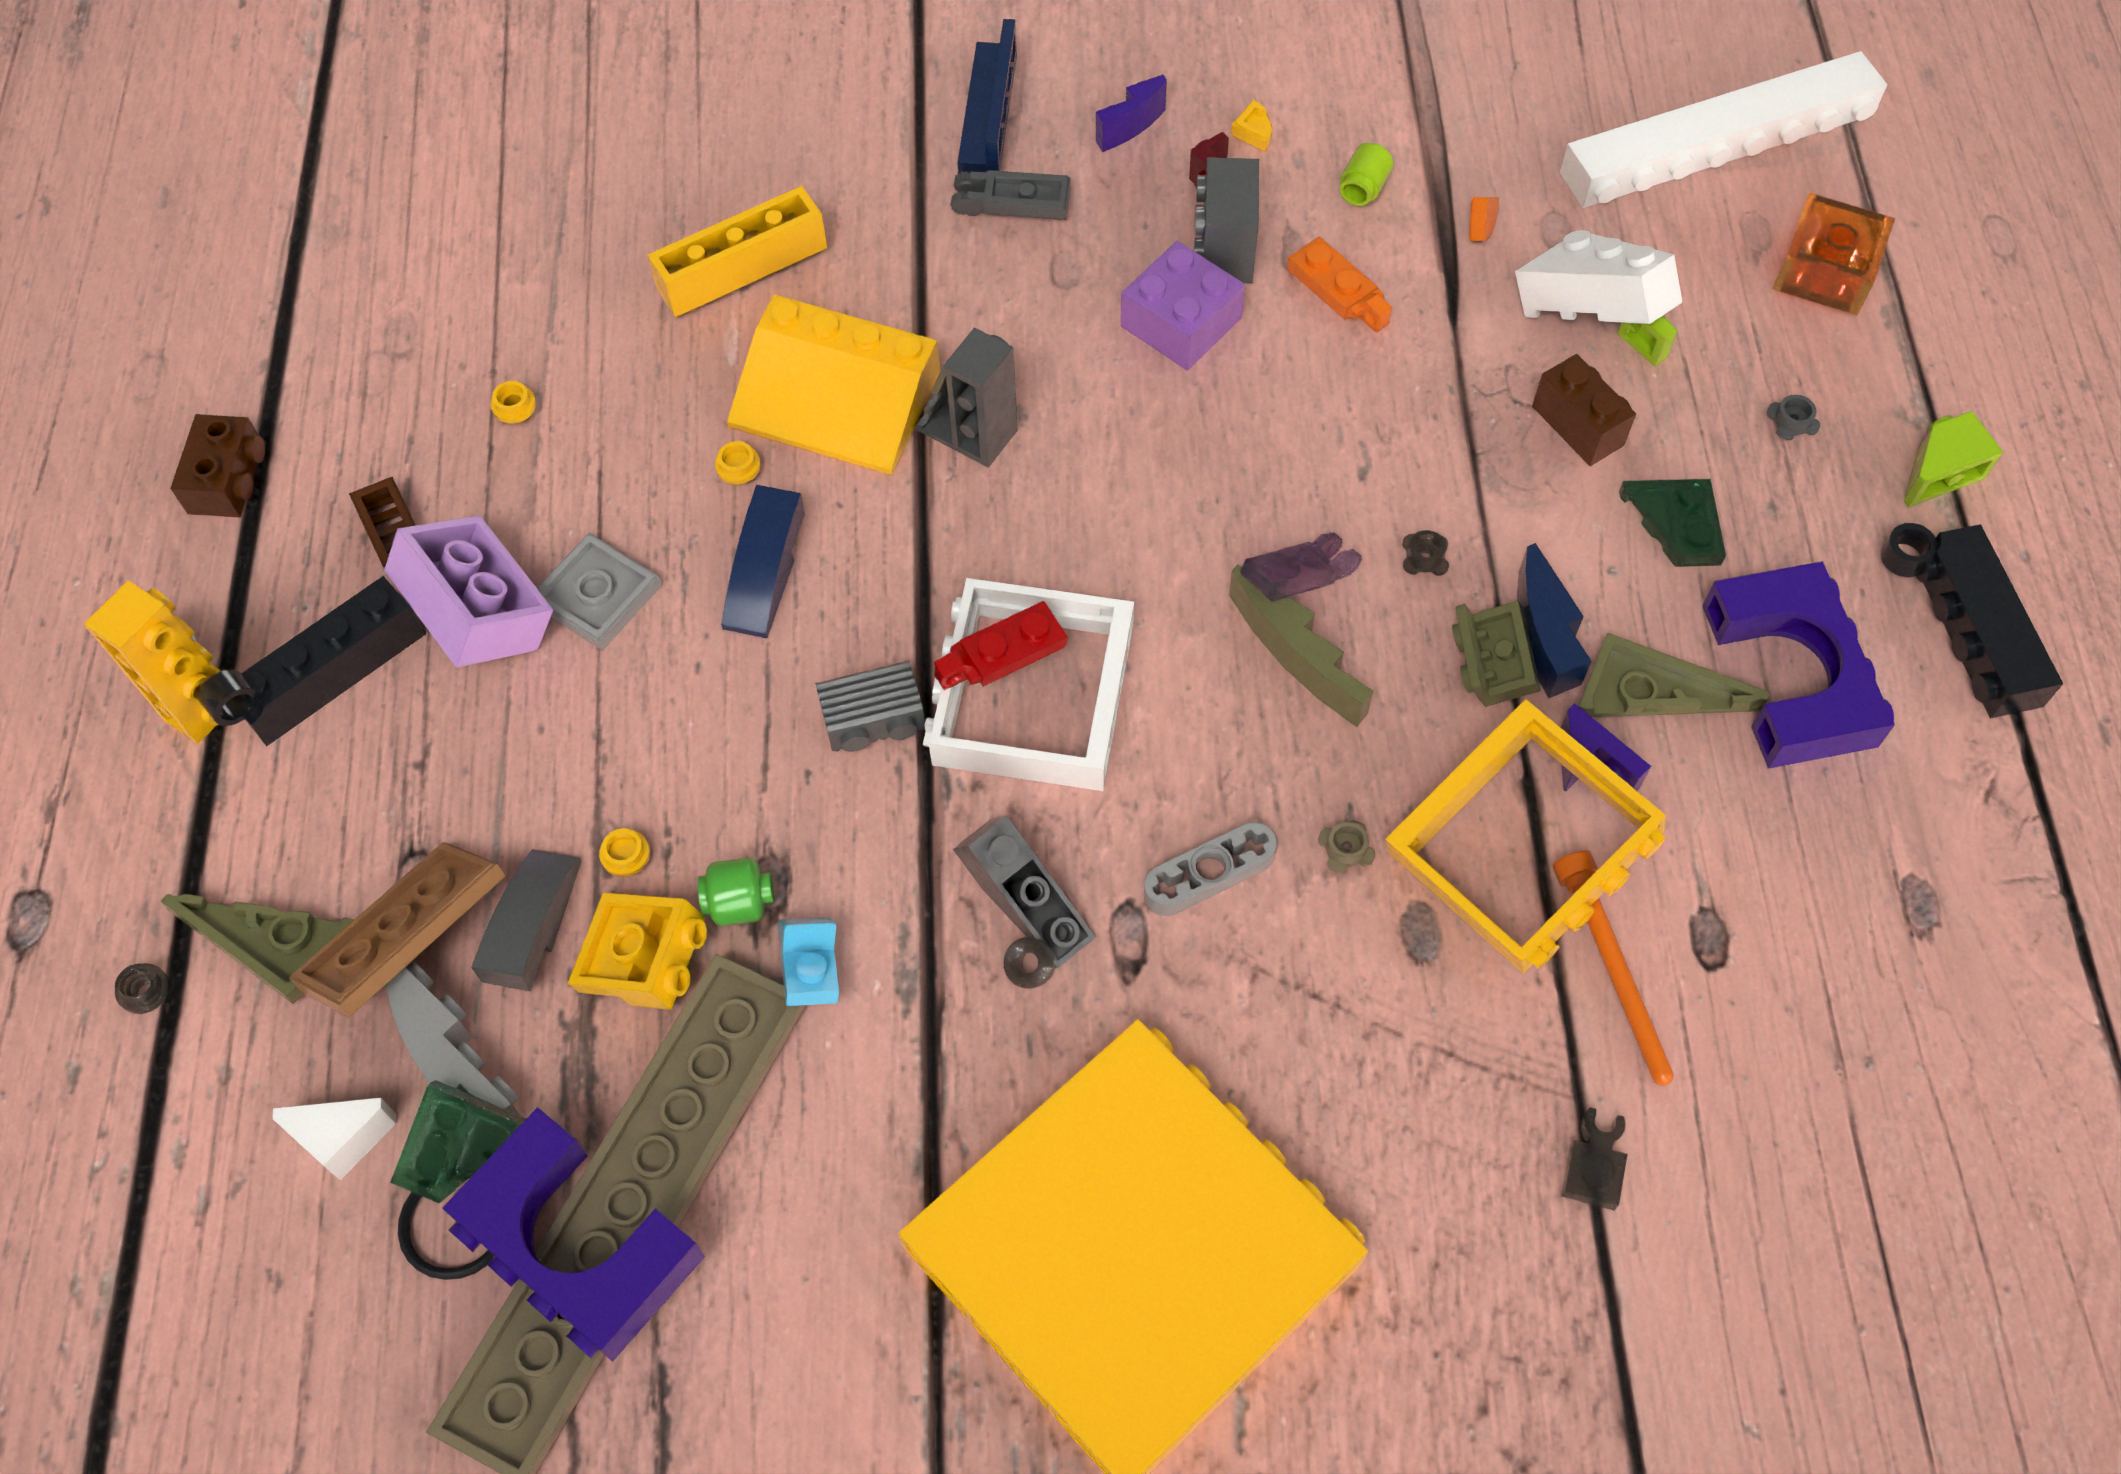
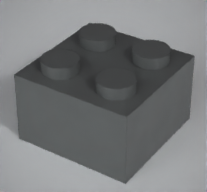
M1207 157L1206 175H1197L1196 202H1204V205L1195 206L1194 231L1195 235H1202V238L1194 239V252L1241 282L1252 284L1259 225V159Z

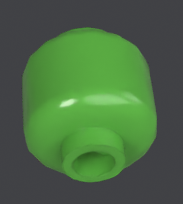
M753 858L723 860L711 863L707 867L706 875L698 876V895L702 915H710L712 921L718 926L759 921L764 915L765 903H774L771 872L761 873L758 862Z

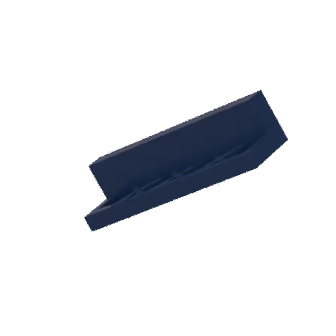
M1003 19L1000 43H976L957 162L958 173H961V171H967L968 173L971 171H1000L1017 59L1015 19Z

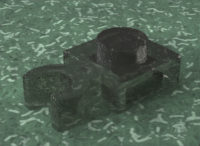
M1590 1107L1582 1118L1580 1125L1582 1136L1587 1143L1574 1140L1570 1145L1561 1197L1615 1211L1620 1203L1628 1154L1614 1151L1612 1148L1625 1131L1624 1116L1617 1115L1613 1120L1611 1132H1602L1595 1125L1596 1109Z

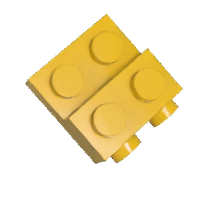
M602 893L567 985L578 993L620 997L630 1006L672 1010L676 997L684 995L689 988L690 973L687 967L693 950L700 949L706 941L707 927L704 922L705 916L686 899Z

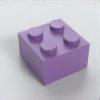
M1176 241L1121 292V327L1188 371L1242 318L1245 284L1184 244Z

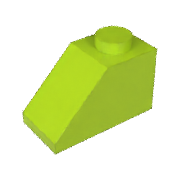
M1973 411L1953 418L1950 415L1944 416L1929 426L1927 429L1928 434L1916 454L1904 502L1908 507H1912L1987 478L2003 454V451Z

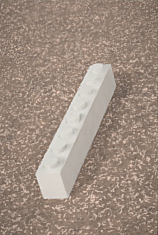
M1859 51L1568 143L1559 173L1582 208L1598 203H1608L1617 197L1635 191H1645L1663 182L1682 179L1689 174L1710 167L1716 168L1726 162L1744 156H1754L1763 150L1782 144H1791L1800 138L1819 132L1825 133L1835 127L1856 120L1863 121L1874 115L1878 109L1887 83L1863 52Z

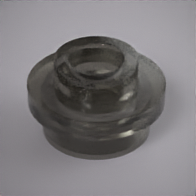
M1020 938L1008 947L1004 956V970L1013 984L1021 988H1037L1051 978L1055 968L1054 954L1048 944L1038 938ZM1029 953H1033L1038 959V967L1032 973L1027 972L1023 967V959Z
M139 963L130 965L122 970L115 981V998L118 1004L130 1013L145 1014L159 1007L168 995L170 988L168 976L161 968L153 964ZM150 984L148 990L138 996L139 990L144 985Z

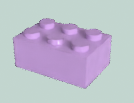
M481 516L397 528L384 571L456 668L538 650L553 609Z

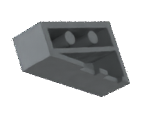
M974 327L943 365L931 391L933 393L931 399L926 403L923 409V417L917 423L915 430L989 468L1018 431L1014 349L1001 337L989 335Z

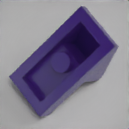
M1574 703L1568 709L1560 728L1638 791L1652 766ZM1561 764L1563 790L1566 792L1579 778Z

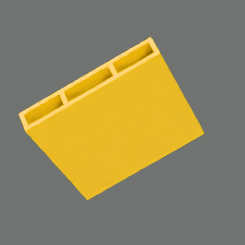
M1139 1019L898 1233L903 1249L1104 1474H1150L1363 1264L1368 1250L1363 1246L1365 1239L1357 1227L1346 1218L1342 1217L1338 1220L1323 1205L1326 1201L1318 1188L1305 1178L1299 1181L1284 1166L1287 1162L1280 1150L1266 1139L1260 1142L1246 1128L1248 1121L1242 1112L1228 1101L1222 1104L1209 1091L1211 1085L1205 1075L1192 1064L1185 1067L1172 1054L1174 1048L1168 1038L1155 1027L1149 1030Z

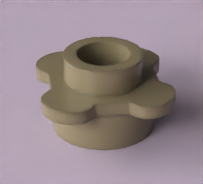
M1358 821L1341 822L1332 829H1323L1319 834L1318 842L1327 851L1329 857L1327 866L1331 871L1343 873L1347 867L1358 864L1369 866L1373 863L1375 851L1368 846V835L1362 823ZM1349 844L1351 849L1344 850L1342 845Z

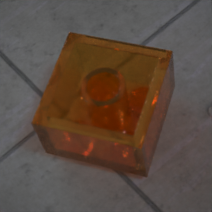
M1809 192L1793 228L1772 289L1858 315L1875 282L1895 218Z

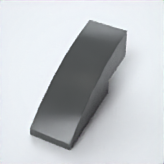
M534 849L530 851L507 885L495 908L471 968L482 983L531 992L544 951L552 952L581 865L580 858Z

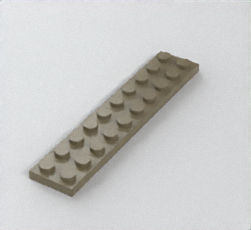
M715 954L535 1251L540 1264L551 1270L564 1273H577L597 1267L608 1260L624 1244L655 1208L679 1227L806 1005L786 1006L784 985ZM520 1279L515 1284L426 1433L500 1474L537 1473L604 1357V1354L599 1350L592 1358L588 1357L566 1337L572 1330V1325L559 1314L552 1322L548 1321L527 1302L526 1299L534 1291Z

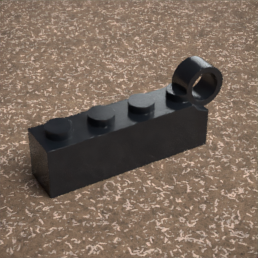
M1904 523L1893 529L1881 549L1883 564L1889 571L1898 576H1916L1924 584L1932 600L1934 614L1939 621L1943 622L1952 641L1954 655L1963 663L1972 681L1973 693L1976 699L1983 703L1989 718L2044 707L2060 689L2063 682L1982 525L1940 532L1937 537L1929 529L1916 523ZM1898 544H1906L1913 547L1920 556L1906 554L1900 549Z
M382 576L243 673L237 670H224L210 677L200 688L198 701L218 725L230 726L245 720L263 743L268 746L426 634L410 605L387 579Z

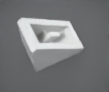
M382 1098L273 1108L272 1119L341 1181L396 1125L397 1114Z

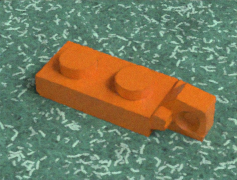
M1320 236L1288 257V270L1344 320L1349 317L1352 319L1359 317L1376 333L1389 325L1392 307L1383 298L1384 294Z

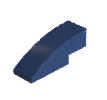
M756 485L747 510L731 570L721 622L723 630L762 638L768 637L794 563L792 550L805 516L801 493Z
M1534 543L1527 546L1519 569L1517 600L1524 608L1538 679L1549 699L1582 685L1592 661L1576 638L1584 616L1537 544Z

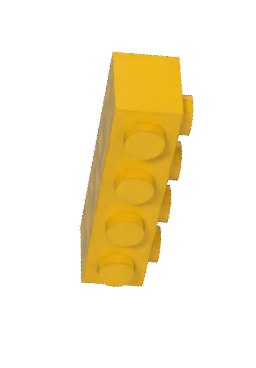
M799 186L649 253L647 257L656 289L676 318L827 249L822 213L803 186Z
M127 580L83 625L162 720L199 744L218 724L199 703L198 693L202 685L210 677L221 672V670L210 663L213 660V656L202 645L191 639L195 635L193 629L178 616L172 614L176 607L164 594L153 587L146 592Z

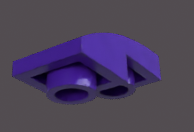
M1164 74L1126 87V101L1096 111V143L1102 152L1115 148L1139 135L1151 126L1166 110L1167 79Z

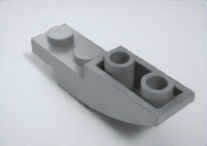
M413 961L386 984L390 1008L399 1034L410 1056L427 1081L457 1115L475 1101L509 1134L524 1120L513 1106L519 1099L518 1095L498 1075L489 1082L478 1071L485 1063L466 1044L472 1038L461 1023L467 1017V1014L447 994L438 1000L428 990L435 983Z

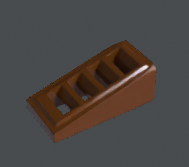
M393 476L349 493L384 569L388 560L387 553L390 552L393 541L383 544L381 539L395 534L397 528L416 526ZM392 502L396 506L371 517L368 514L369 511ZM400 516L402 519L379 530L375 528V525Z

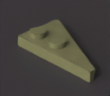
M1607 633L1579 707L1592 718L1761 711L1764 704L1768 701L1770 692Z
M167 894L161 900L168 911L292 1004L304 993L299 991L289 979L291 975L354 920L343 918L342 922L317 919L313 918L310 912L296 910L281 912L275 907L236 901L234 906L207 902L202 896L189 894L180 896Z

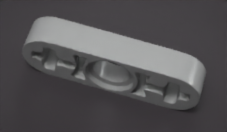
M1246 823L1153 868L1147 874L1144 881V901L1147 907L1158 915H1175L1265 871L1272 865L1275 858L1277 839L1274 832L1262 823ZM1247 840H1251L1254 845L1263 843L1262 854L1259 856L1253 850L1241 853L1245 850ZM1239 855L1237 861L1238 868H1235L1233 857ZM1212 858L1218 860L1223 865L1225 872L1217 879H1205L1198 874L1196 866L1201 860ZM1183 870H1187L1188 880L1183 882ZM1164 882L1168 887L1179 884L1175 888V897L1169 899L1165 893L1156 895L1158 893V883Z

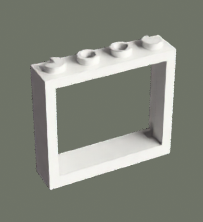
M966 578L962 598L956 597V602L953 601L951 622L956 623L953 636H945L942 657L951 653L950 647L959 642V640L976 633L980 616L1006 619L1042 601H1045L1062 628L1108 634L1109 637L1086 758L953 738L965 681L944 691L935 678L932 703L936 704L937 708L935 717L927 718L925 721L926 732L923 746L929 747L932 766L1104 791L1134 627V602Z

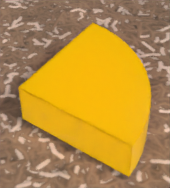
M1253 99L1232 123L1231 135L1266 152L1272 137V125L1267 116L1266 108Z

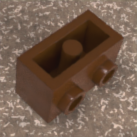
M1578 354L1571 356L1542 374L1532 405L1543 419L1589 466L1594 465L1625 445L1636 417V413L1632 410L1629 402L1624 397L1619 396L1602 379L1600 373L1594 367L1589 366Z
M195 414L170 488L187 514L241 518L245 502L251 498L253 493V477L257 464L262 462L265 454L264 441L258 435L249 418Z

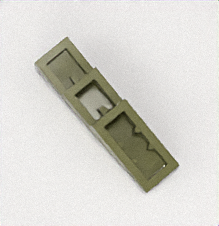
M1237 564L1231 573L1229 596L1251 630L1277 661L1317 699L1358 727L1368 714L1373 690L1340 670L1344 651L1312 632L1314 612Z

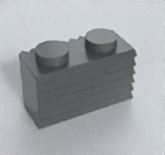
M909 660L815 683L832 751L838 752L841 748L847 752L859 751L867 747L870 742H876L878 739L885 740L887 737H890L893 740H903L913 736L917 730L922 731L925 728L923 707Z

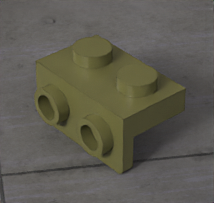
M1517 600L1475 614L1471 613L1466 604L1456 606L1458 623L1452 625V631L1459 651H1464L1466 664L1460 666V672L1467 692H1475L1484 706L1487 707L1541 691L1524 608Z

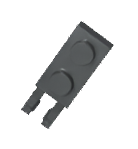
M987 170V172L971 171L970 173L961 171V173H957V176L955 175L953 186L958 193L952 195L950 206L952 207L951 210L957 212L958 215L977 216L983 212V214L1067 219L1071 189V177L1067 175Z

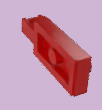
M1042 601L959 640V642L950 647L951 653L934 662V675L944 691L966 680L971 685L981 683L982 687L1065 648L1068 637L1045 601Z

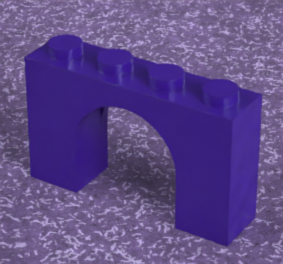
M1823 561L1714 581L1702 607L1718 645L1766 636L1789 638L1809 648L1822 662L1827 673L1828 689L1820 693L1764 704L1751 728L1768 769L1878 748L1895 726L1894 712L1889 701L1883 699L1875 681L1876 673L1873 663L1864 656L1857 640L1856 625L1851 618L1847 617L1840 601L1838 584L1833 578H1830Z
M537 1107L442 1209L456 1221L449 1231L472 1252L480 1244L494 1256L487 1266L509 1286L512 1287L520 1279L534 1291L526 1301L550 1322L559 1314L573 1326L566 1337L588 1357L592 1358L599 1350L613 1362L705 1256L696 1242L655 1208L624 1244L599 1266L582 1272L564 1273L541 1265L535 1252L533 1240L538 1214L550 1196L588 1155L570 1134Z

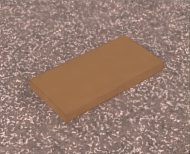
M442 842L298 968L289 979L299 991L349 1018L498 884L505 875L497 863Z

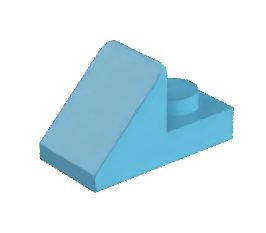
M829 917L778 919L786 1006L838 1003L839 984L834 953L836 922Z

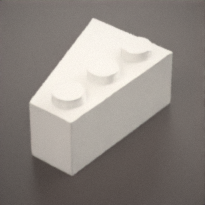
M1578 230L1567 234L1562 242L1515 271L1524 315L1528 318H1538L1541 311L1560 312L1561 319L1574 320L1577 317L1576 312L1597 313L1598 320L1605 322L1651 324L1682 303L1674 254L1655 250L1650 246H1639L1623 242L1618 238H1607L1591 234L1586 230Z

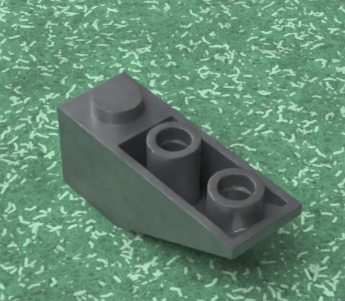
M1007 815L990 819L953 848V851L982 890L1055 968H1059L1096 937Z

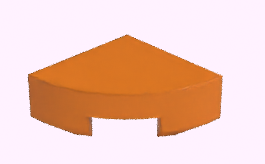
M1473 197L1471 199L1470 241H1487L1490 238L1497 219L1499 197Z

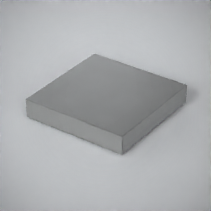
M588 533L537 589L552 607V619L603 651L662 586L660 577L591 533Z

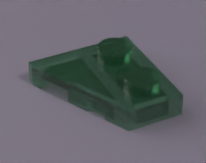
M1711 479L1622 482L1619 490L1620 498L1624 503L1631 501L1644 517L1641 522L1642 526L1651 537L1661 543L1662 551L1675 567L1722 565L1726 552Z
M434 1080L426 1087L390 1183L440 1204L476 1173L527 1118Z

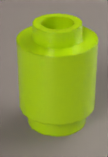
M1363 143L1356 148L1340 176L1339 191L1345 201L1355 206H1365L1377 198L1394 167V160L1385 147L1375 143Z

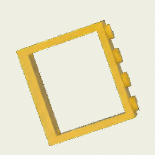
M1525 699L1385 841L1389 854L1524 974L1533 964L1538 969L1545 965L1559 948L1555 942L1569 928L1576 932L1591 918L1595 911L1591 905L1604 892L1609 896L1616 893L1631 874L1627 869L1640 856L1646 860L1661 847L1666 839L1662 834L1665 831L1666 815ZM1532 739L1635 825L1638 830L1521 947L1417 853Z

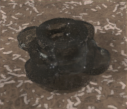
M1423 530L1405 536L1402 542V546L1406 550V559L1402 565L1403 569L1412 575L1419 572H1432L1436 576L1444 575L1449 568V562L1445 560V553L1449 545L1447 539L1430 530ZM1421 553H1426V554H1429L1430 556H1429V557H1423Z

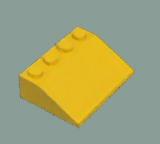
M774 294L756 326L728 416V427L892 475L941 371L938 341Z

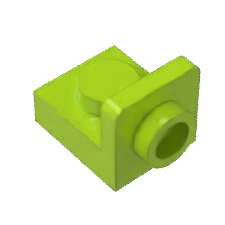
M1661 316L1651 324L1621 322L1618 335L1653 366H1657L1667 359L1678 330L1671 325L1666 317Z

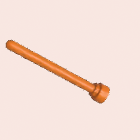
M1587 850L1564 856L1553 864V869L1560 885L1567 887L1569 893H1575L1598 870L1591 852ZM1598 898L1591 905L1595 911L1587 921V924L1650 1074L1656 1084L1666 1086L1673 1080V1071L1601 901Z

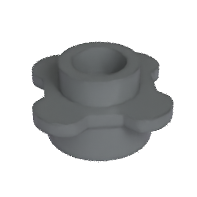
M1789 395L1781 403H1771L1767 409V415L1774 419L1778 427L1776 433L1782 439L1792 440L1794 436L1804 433L1815 435L1820 429V422L1815 419L1816 407L1805 396Z

